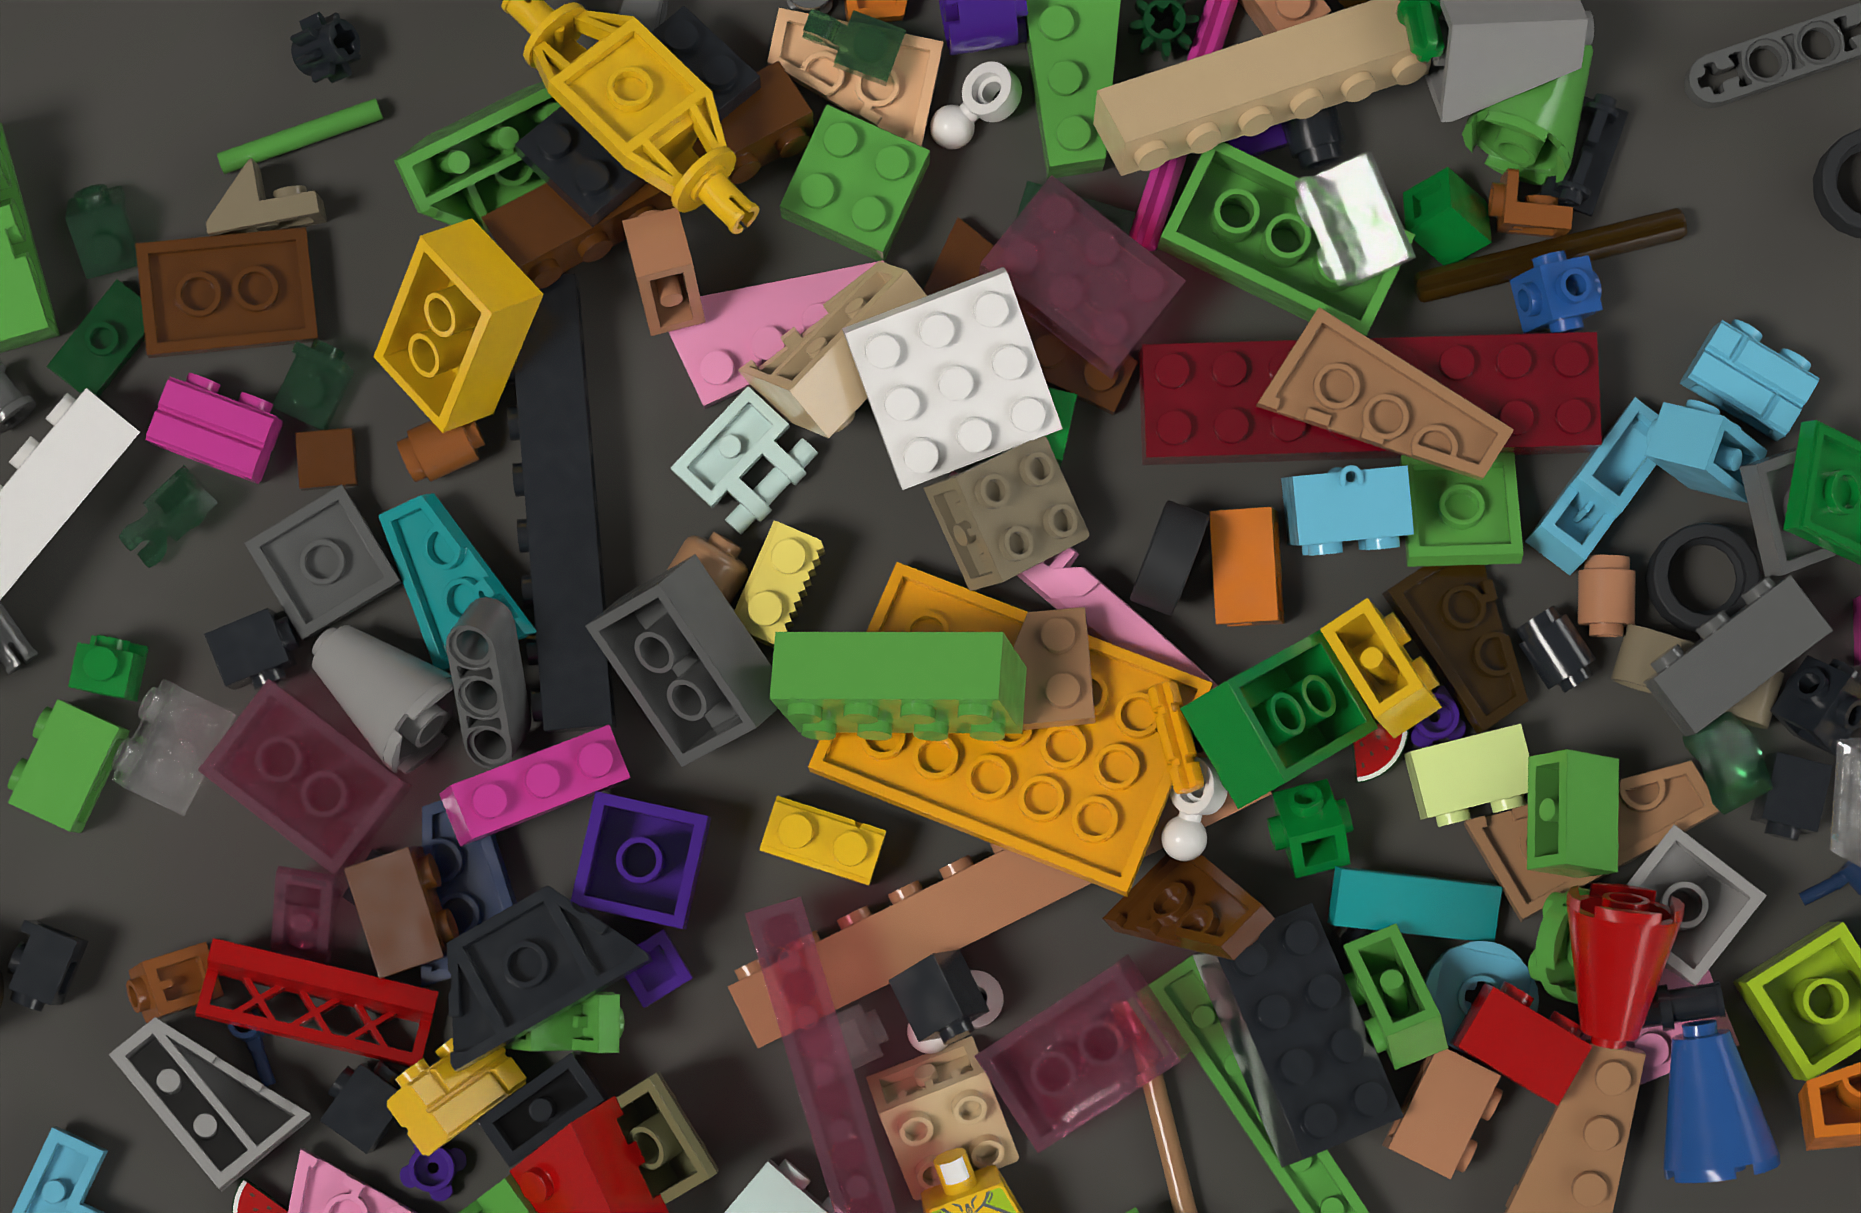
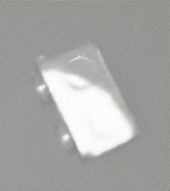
M164 678L158 688L152 687L143 698L138 711V717L142 720L132 739H124L118 747L112 761V768L116 770L112 780L131 792L185 816L236 714Z

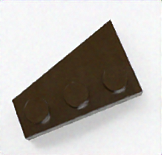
M1484 565L1423 566L1382 593L1477 734L1484 732L1529 701L1510 637L1504 633L1495 603L1498 597L1493 580L1488 579Z

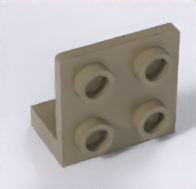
M1046 436L1029 440L967 471L942 478L923 488L970 591L1002 583L1089 537V531Z

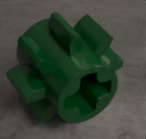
M1137 0L1135 2L1134 8L1143 17V20H1135L1129 23L1128 33L1133 35L1141 34L1143 39L1139 51L1141 55L1146 54L1150 49L1160 51L1163 61L1168 62L1171 49L1176 45L1187 51L1191 48L1192 41L1188 35L1183 33V30L1197 27L1199 16H1186L1184 11L1186 0H1154L1150 4L1144 0ZM1168 16L1174 20L1171 30L1166 28L1160 34L1153 30L1155 19L1162 21Z

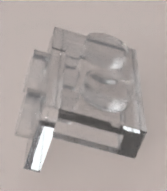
M1364 152L1316 176H1304L1295 181V186L1299 193L1295 197L1298 213L1309 228L1313 227L1321 245V248L1317 250L1319 263L1326 276L1330 280L1335 279L1338 286H1356L1416 258L1372 153Z

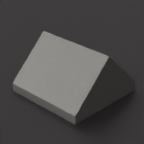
M1675 824L1626 884L1657 891L1655 902L1670 906L1671 896H1673L1685 905L1683 921L1665 968L1694 986L1698 984L1767 896Z

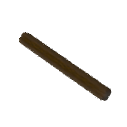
M1674 208L1419 271L1414 276V287L1420 302L1426 303L1510 282L1509 280L1534 268L1532 259L1552 252L1565 251L1567 259L1589 255L1591 262L1680 240L1687 235V223L1682 210Z

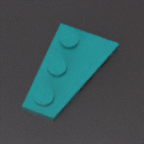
M434 493L420 495L378 515L434 666L444 671H450L446 638L470 603L477 598L489 597L497 599L507 606L515 620L518 640L537 632Z

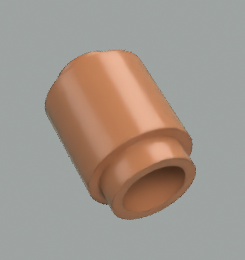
M1590 555L1584 561V569L1578 571V625L1589 626V636L1623 637L1624 627L1635 625L1636 571L1630 570L1629 556Z

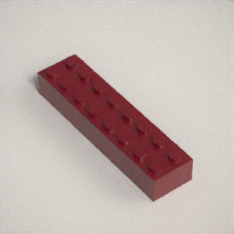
M1597 332L1369 338L1514 429L1501 452H1514V455L1591 453L1602 445ZM1298 340L1142 344L1139 352L1142 466L1401 458V454L1256 406Z

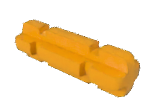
M1175 681L1155 684L1149 687L1148 696L1153 713H1158V716L1155 717V722L1167 765H1172V768L1169 769L1173 789L1177 794L1197 791L1203 788L1204 778L1200 763L1194 761L1197 757V752L1189 723L1180 710V707L1183 706L1179 686Z

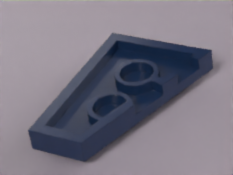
M442 800L422 806V847L425 855L430 853L437 863L441 876V886L436 887L442 909L448 908L453 914L459 936L517 903L496 835L492 834L460 847ZM447 958L421 967V987L451 978V974L448 971Z

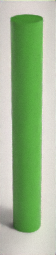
M374 98L219 152L217 157L223 173L228 174L242 169L251 158L256 163L384 118L379 103Z

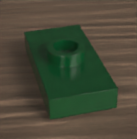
M116 279L46 367L80 394L87 388L99 398L145 341L141 297Z

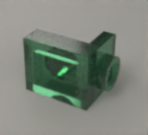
M314 339L311 347L296 341L291 351L295 358L272 408L316 429L327 430L354 371L342 362L345 355L343 351L317 339Z

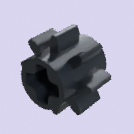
M319 11L300 20V26L303 31L290 37V40L293 42L291 54L297 68L303 74L311 76L314 83L328 78L333 84L352 75L349 64L361 59L359 54L360 38L353 25L344 19H340V15L337 12L324 18Z

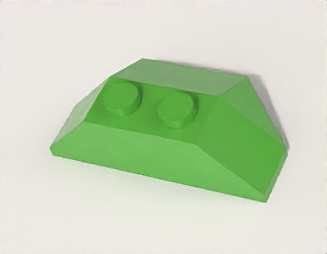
M543 81L523 88L427 135L394 160L418 213L447 225H453L473 218L484 230L482 216L546 183L517 155L515 143L561 106L547 92Z

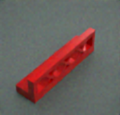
M213 938L207 958V971L195 1016L411 1067L423 1058L439 992ZM218 975L243 981L253 999L234 1010L211 1005ZM254 984L270 987V989L260 994ZM283 991L298 994L309 1012L291 1023L276 1020L265 1002ZM310 997L327 1002L316 1008ZM340 1004L354 1007L365 1025L346 1037L333 1034L321 1016ZM258 1007L264 1017L248 1014L247 1012ZM366 1010L383 1015L372 1021ZM394 1018L419 1023L412 1052L388 1047L377 1028ZM314 1020L320 1030L303 1026ZM370 1033L376 1044L359 1039Z

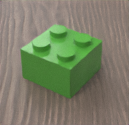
M827 104L780 204L781 217L871 259L885 261L930 164V150Z

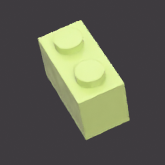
M1517 724L1405 753L1404 758L1420 819L1435 816L1438 827L1471 819L1469 807L1490 802L1493 813L1526 805L1524 794L1528 793L1529 752L1522 725Z

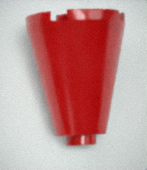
M1591 883L1589 895H1580L1578 885L1571 887L1567 892L1566 905L1580 1029L1583 1033L1591 1036L1592 1044L1602 1048L1622 1049L1626 1047V1041H1633L1639 1038L1683 921L1685 905L1678 898L1671 896L1670 906L1655 902L1657 892L1655 890L1609 883Z

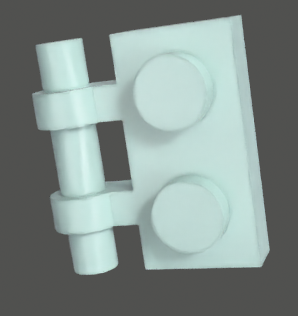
M747 386L672 465L671 470L712 509L727 493L734 497L740 504L729 514L725 521L741 535L756 519L762 522L772 511L769 505L790 483L796 486L807 474L804 468L818 452L805 439L801 438L786 453L776 441L788 430L789 424ZM764 456L774 468L752 490L741 478Z

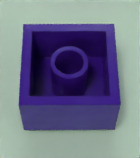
M596 791L571 900L582 907L687 929L711 818L706 815Z

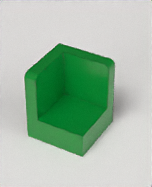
M1449 167L1444 168L1403 192L1405 230L1415 234L1413 240L1442 265L1458 262L1492 243L1486 200Z

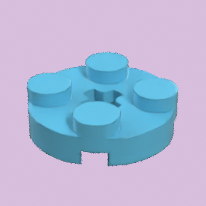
M1488 941L1466 942L1445 950L1428 970L1424 981L1441 1014L1447 1045L1452 1049L1465 1053L1450 1044V1041L1472 1005L1470 1002L1465 1001L1466 990H1475L1478 981L1485 982L1487 985L1494 986L1497 989H1500L1504 981L1533 997L1534 1001L1529 1008L1535 1012L1538 1011L1539 995L1535 980L1531 978L1528 967L1521 961L1522 959L1511 949Z

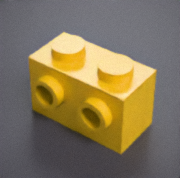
M1366 598L1320 629L1375 719L1394 739L1442 708L1431 691L1440 684L1421 656L1412 660L1403 645L1411 641V638L1394 612L1384 617L1375 605Z

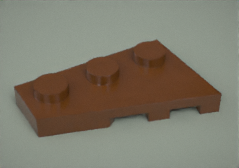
M1166 854L1130 890L1128 897L1124 896L1102 919L1114 932L1235 960L1259 938L1261 932L1275 918L1261 903L1202 854L1189 861H1179Z

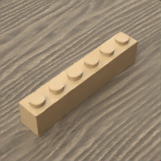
M1371 0L1097 90L1093 124L1121 176L1138 170L1150 171L1160 167L1166 161L1190 153H1204L1220 143L1244 135L1255 136L1271 126L1295 118L1306 119L1317 114L1322 109L1346 101L1357 102L1365 99L1373 92L1397 84L1408 85L1414 83L1429 73L1432 58L1429 62H1420L1417 60V56L1410 51L1406 28L1399 22L1396 14L1397 6L1400 3L1399 0Z

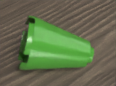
M1585 45L1582 68L1472 113L1462 132L1466 147L1472 153L1476 145L1488 154L1484 164L1498 173L1503 174L1507 168L1519 169V181L1544 185L1547 176H1556V183L1563 181L1572 162L1593 56L1592 46Z

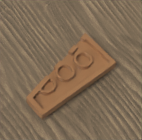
M1320 307L1256 405L1257 407L1480 481L1485 477L1514 429Z
M1586 1039L1585 1042L1593 1047L1558 1106L1555 1105L1556 1108L1543 1134L1540 1133L1531 1151L1532 1157L1519 1183L1515 1184L1509 1196L1504 1213H1613L1646 1057L1643 1049L1627 1046L1622 1049L1602 1048L1592 1044L1590 1039Z

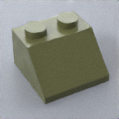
M660 1072L655 1073L617 1097L624 1114L617 1118V1121L627 1143L636 1140L645 1163L638 1167L652 1196L661 1194L664 1203L667 1204L718 1173L719 1168Z

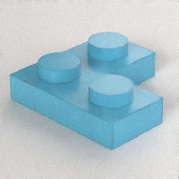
M52 1127L12 1213H105L84 1203L108 1150L62 1128Z

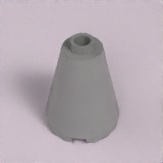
M344 625L338 629L334 627L327 629L313 645L312 653L315 656L312 661V668L383 764L391 771L397 773L398 768L405 774L424 764L449 738L441 732L449 719L453 717L456 721L460 722L450 673L350 625Z

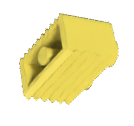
M773 521L734 610L751 637L774 648L775 632H787L786 629L793 627L791 619L798 616L796 608L803 606L800 598L807 596L805 588L812 585L810 577L816 575L814 567L821 565L819 557L825 555L821 540L777 521Z

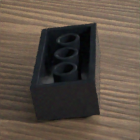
M1312 903L1275 917L1261 932L1259 938L1235 960L1201 952L1192 954L1282 1168L1404 1117Z

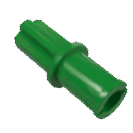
M1399 0L1400 3L1397 6L1396 14L1399 22L1406 28L1410 51L1417 56V60L1420 62H1429L1432 57H1440L1445 48L1438 19L1442 12L1440 0Z

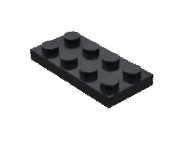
M682 6L651 32L712 91L720 122L761 88L760 76L685 6ZM562 106L515 143L517 155L592 227L596 226L647 183L642 178L625 169Z

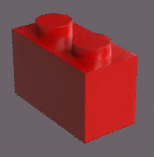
M1504 981L1500 989L1484 984L1451 1039L1450 1044L1547 1102L1558 1106L1593 1046L1579 1038L1582 1033L1580 1025L1556 1011H1553L1549 1019L1529 1008L1534 998L1510 983Z

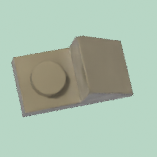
M251 158L246 162L206 221L207 233L209 236L300 228L326 223L324 202L315 190L307 192L306 186L302 185L277 189L273 191L274 198L266 200L260 167Z

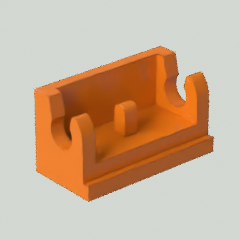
M1273 507L1209 511L1216 625L1236 627L1285 624L1278 511Z

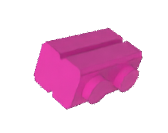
M188 373L185 382L170 377L164 387L158 403V409L154 413L145 440L154 446L259 484L283 424L281 419L270 414L273 404L241 392L238 401L217 394L221 386L220 384L193 373Z

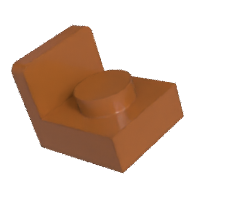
M1507 168L1500 178V183L1492 182L1489 193L1488 215L1497 217L1496 233L1556 238L1566 235L1571 230L1573 207L1559 206L1558 198L1547 195H1527L1524 202H1517L1519 169Z
M199 943L142 961L129 970L131 979L126 983L128 998L135 1012H142L146 1023L154 1017L159 1020L164 1016L197 1006L207 971V958L209 954L207 943ZM217 979L212 1001L224 996L219 979Z

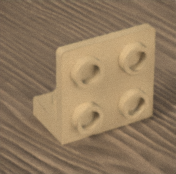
M972 1036L949 1044L940 1052L921 1055L866 1077L879 1117L914 1200H920V1193L925 1189L941 1184L933 1160L945 1151L955 1148L965 1149L973 1171L990 1165H996L999 1169L1018 1161L1019 1155Z

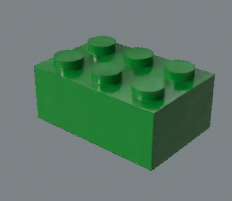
M1321 630L1234 676L1180 708L1190 725L1194 737L1200 742L1219 775L1223 787L1228 791L1238 809L1378 729L1374 719Z

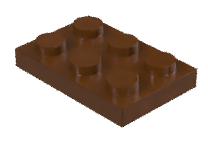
M306 227L135 243L148 358L319 342Z

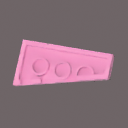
M877 262L700 296L706 323L670 331L669 334L704 409L744 391L747 386L751 388V385L738 370L750 360H753L759 367L783 349L786 345L780 337L793 327L800 334L809 329L828 314L823 306L825 302Z

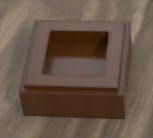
M352 428L295 433L299 489L302 491L336 488L341 484L344 487L358 486L355 434Z

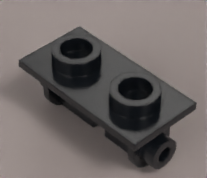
M1600 93L1595 94L1594 99L1584 96L1571 166L1563 181L1556 183V176H1547L1540 195L1556 197L1559 199L1558 205L1573 207L1574 211L1590 217L1593 215L1629 113L1615 107L1617 103L1615 98Z

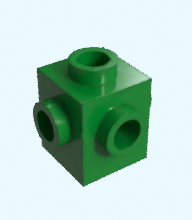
M1327 779L1272 793L1276 816L1267 818L1270 838L1275 851L1285 849L1295 879L1335 869V866L1342 867L1351 864L1346 833L1353 831L1350 811L1345 798L1335 800Z

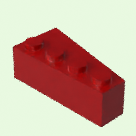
M616 1096L611 1097L569 1123L509 1171L519 1185L523 1195L530 1201L537 1213H669L661 1194L652 1196L638 1166L645 1163V1159L636 1140L627 1143L619 1126L617 1118L624 1114Z

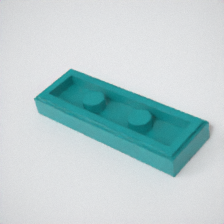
M1335 866L1327 923L1333 926L1381 930L1397 924L1400 932L1406 934L1495 942L1502 887L1491 883Z

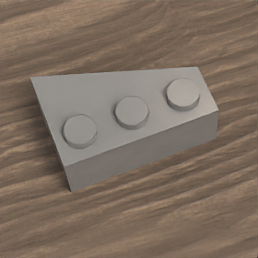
M155 1017L109 1054L221 1192L312 1119L309 1112L278 1095L259 1081L217 1057V1055Z

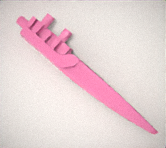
M952 471L949 476H952V475H955V474H958V473L955 472V471ZM1072 547L1017 575L1057 610L1085 607L1088 635L1213 683V689L1218 686L1182 651L1085 567H1071L1079 555Z

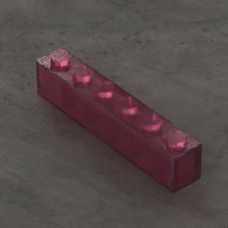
M802 895L746 912V920L834 1213H897Z

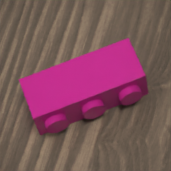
M606 725L452 784L439 793L461 847L593 796L596 791L603 792L616 787L631 777L611 727Z

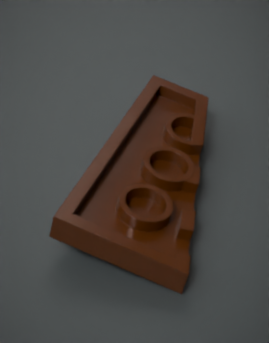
M957 217L923 289L925 294L929 296L1004 267L1009 275L1047 385L1061 391L1077 394V399L1113 415L1138 361Z

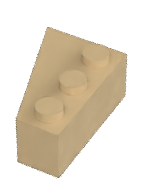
M879 261L823 304L828 312L827 315L802 334L795 327L790 329L780 337L786 346L758 367L753 360H750L738 371L756 393L784 420L830 438L834 433L843 430L852 422L855 417V411L867 399L842 328L916 301L927 295L907 270Z

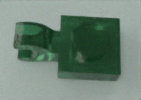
M811 9L803 29L802 38L837 50L838 53L833 67L886 86L906 30L854 10L847 26L827 14Z
M183 465L143 502L148 512L139 520L126 526L121 532L119 539L130 551L134 550L141 542L149 540L147 545L137 555L148 568H151L158 564L165 556L169 535L177 542L186 532L198 526L204 520L206 514L218 502L202 482Z

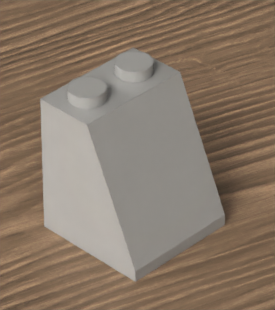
M1440 0L1442 12L1438 19L1445 48L1440 57H1432L1429 73L1424 76L1441 122H1453L1582 68L1585 45H1591L1594 38L1592 12L1584 10L1581 0Z

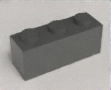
M1769 575L1741 595L1747 603L1730 617L1724 609L1696 629L1701 637L1700 640L1685 651H1683L1679 644H1676L1650 664L1656 673L1645 680L1644 684L1685 737L1697 734L1833 631L1791 575L1775 583Z

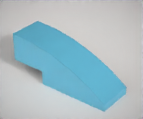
M1635 397L1604 435L1602 445L1587 457L1525 542L1568 575H1571L1587 559L1612 522L1623 512L1656 466L1653 461L1645 456V452L1647 449L1646 439L1649 427L1659 415Z

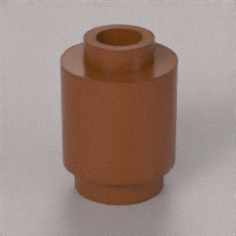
M429 420L407 430L408 437L397 441L401 457L415 482L425 478L432 482L480 460L477 448L486 445L476 421L442 433Z

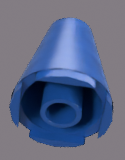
M1712 1019L1682 1024L1683 1034L1672 1037L1663 1161L1665 1179L1669 1180L1674 1177L1676 1183L1718 1182L1737 1179L1736 1172L1746 1169V1165L1753 1164L1754 1175L1777 1168L1781 1164L1779 1150L1730 1030L1718 1029L1717 1021Z

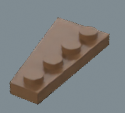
M1692 761L1631 776L1619 781L1618 869L1655 849L1674 824L1686 832L1721 811L1720 806ZM1528 804L1512 808L1510 811L1487 817L1484 815L1464 822L1465 828L1499 886L1502 887L1503 893L1520 922L1543 911L1545 900L1551 893H1565L1571 887L1577 885L1579 888H1585L1608 875L1574 878L1527 870Z

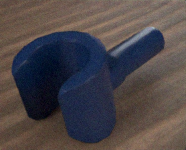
M1861 856L1849 859L1830 878L1798 893L1803 904L1806 906L1839 890L1847 883L1858 895H1861Z
M256 1008L251 1010L253 1015L264 1017ZM228 1024L230 1032L246 1043L261 1083L266 1087L275 1084L276 1081L262 1039L266 1033L256 1030L242 1033L239 1026Z

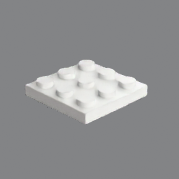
M1004 267L842 328L902 490L1009 450L1029 440H1035L1063 429L1009 275Z

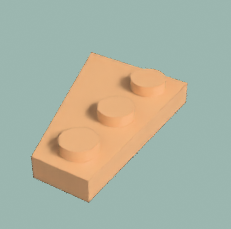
M779 8L767 63L769 66L779 61L794 82L853 116L922 147L944 42Z

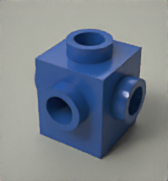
M1565 251L1541 255L1532 259L1534 268L1509 280L1523 334L1550 329L1551 333L1576 332L1585 328L1583 319L1603 310L1600 300L1602 294L1601 283L1598 275L1592 270L1589 255L1567 259Z

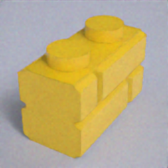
M777 796L760 851L870 886L887 831Z
M451 1038L435 1051L441 1060L430 1067L423 1058L395 1079L401 1088L387 1100V1108L401 1127L408 1129L407 1135L422 1155L429 1156L526 1084L527 1077L512 1057L505 1055L506 1049L504 1047L458 1072L454 1071L450 1063V1052H453V1038Z

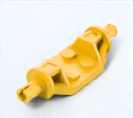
M544 0L502 1V9L507 14H510L531 35L524 48L523 56L525 62L530 67L538 70L547 92L625 169L671 196L672 204L679 212L686 213L705 204L728 227L732 234H738L743 231V227L739 224L740 221L746 227L752 224L760 209L756 203L750 201L728 179L734 169L736 156L726 146L712 91L634 16L587 11L581 4L576 2L564 4L558 9L553 10ZM581 34L599 40L588 50L577 42ZM697 137L707 152L701 158L692 149Z

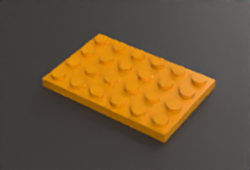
M896 562L866 632H1004L1014 647L1028 612ZM1088 635L1096 723L1023 730L1022 734H1005V738L1000 741L977 740L972 738L970 733H948V738L941 741L918 739L914 737L913 733H892L891 739L881 741L863 739L857 733H836L834 739L819 740L808 768L814 774L1128 897L1173 786L1169 774V769L1172 768V765H1167L1155 722V717L1158 716V713L1156 714L1152 711L1148 689L1158 683L1175 681L1179 686L1182 703L1185 706L1212 690L1213 683Z

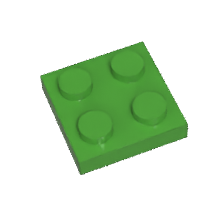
M1514 452L1499 453L1481 481L1401 455L1399 466L1408 465L1414 528L1413 535H1405L1407 567L1521 564L1523 543Z

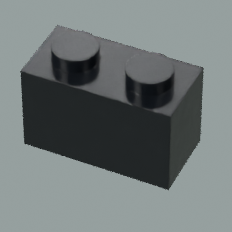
M574 1051L476 1121L510 1168L538 1149L569 1123L607 1100L609 1096L578 1051Z

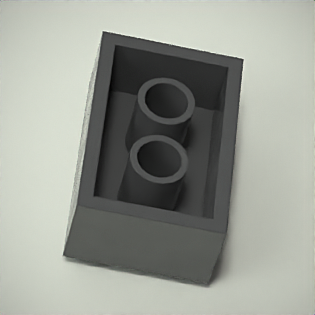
M696 554L623 595L585 626L681 767L757 728L778 709L770 700L772 666Z

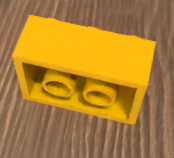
M473 218L420 235L375 351L374 358L442 433L494 414L544 294Z

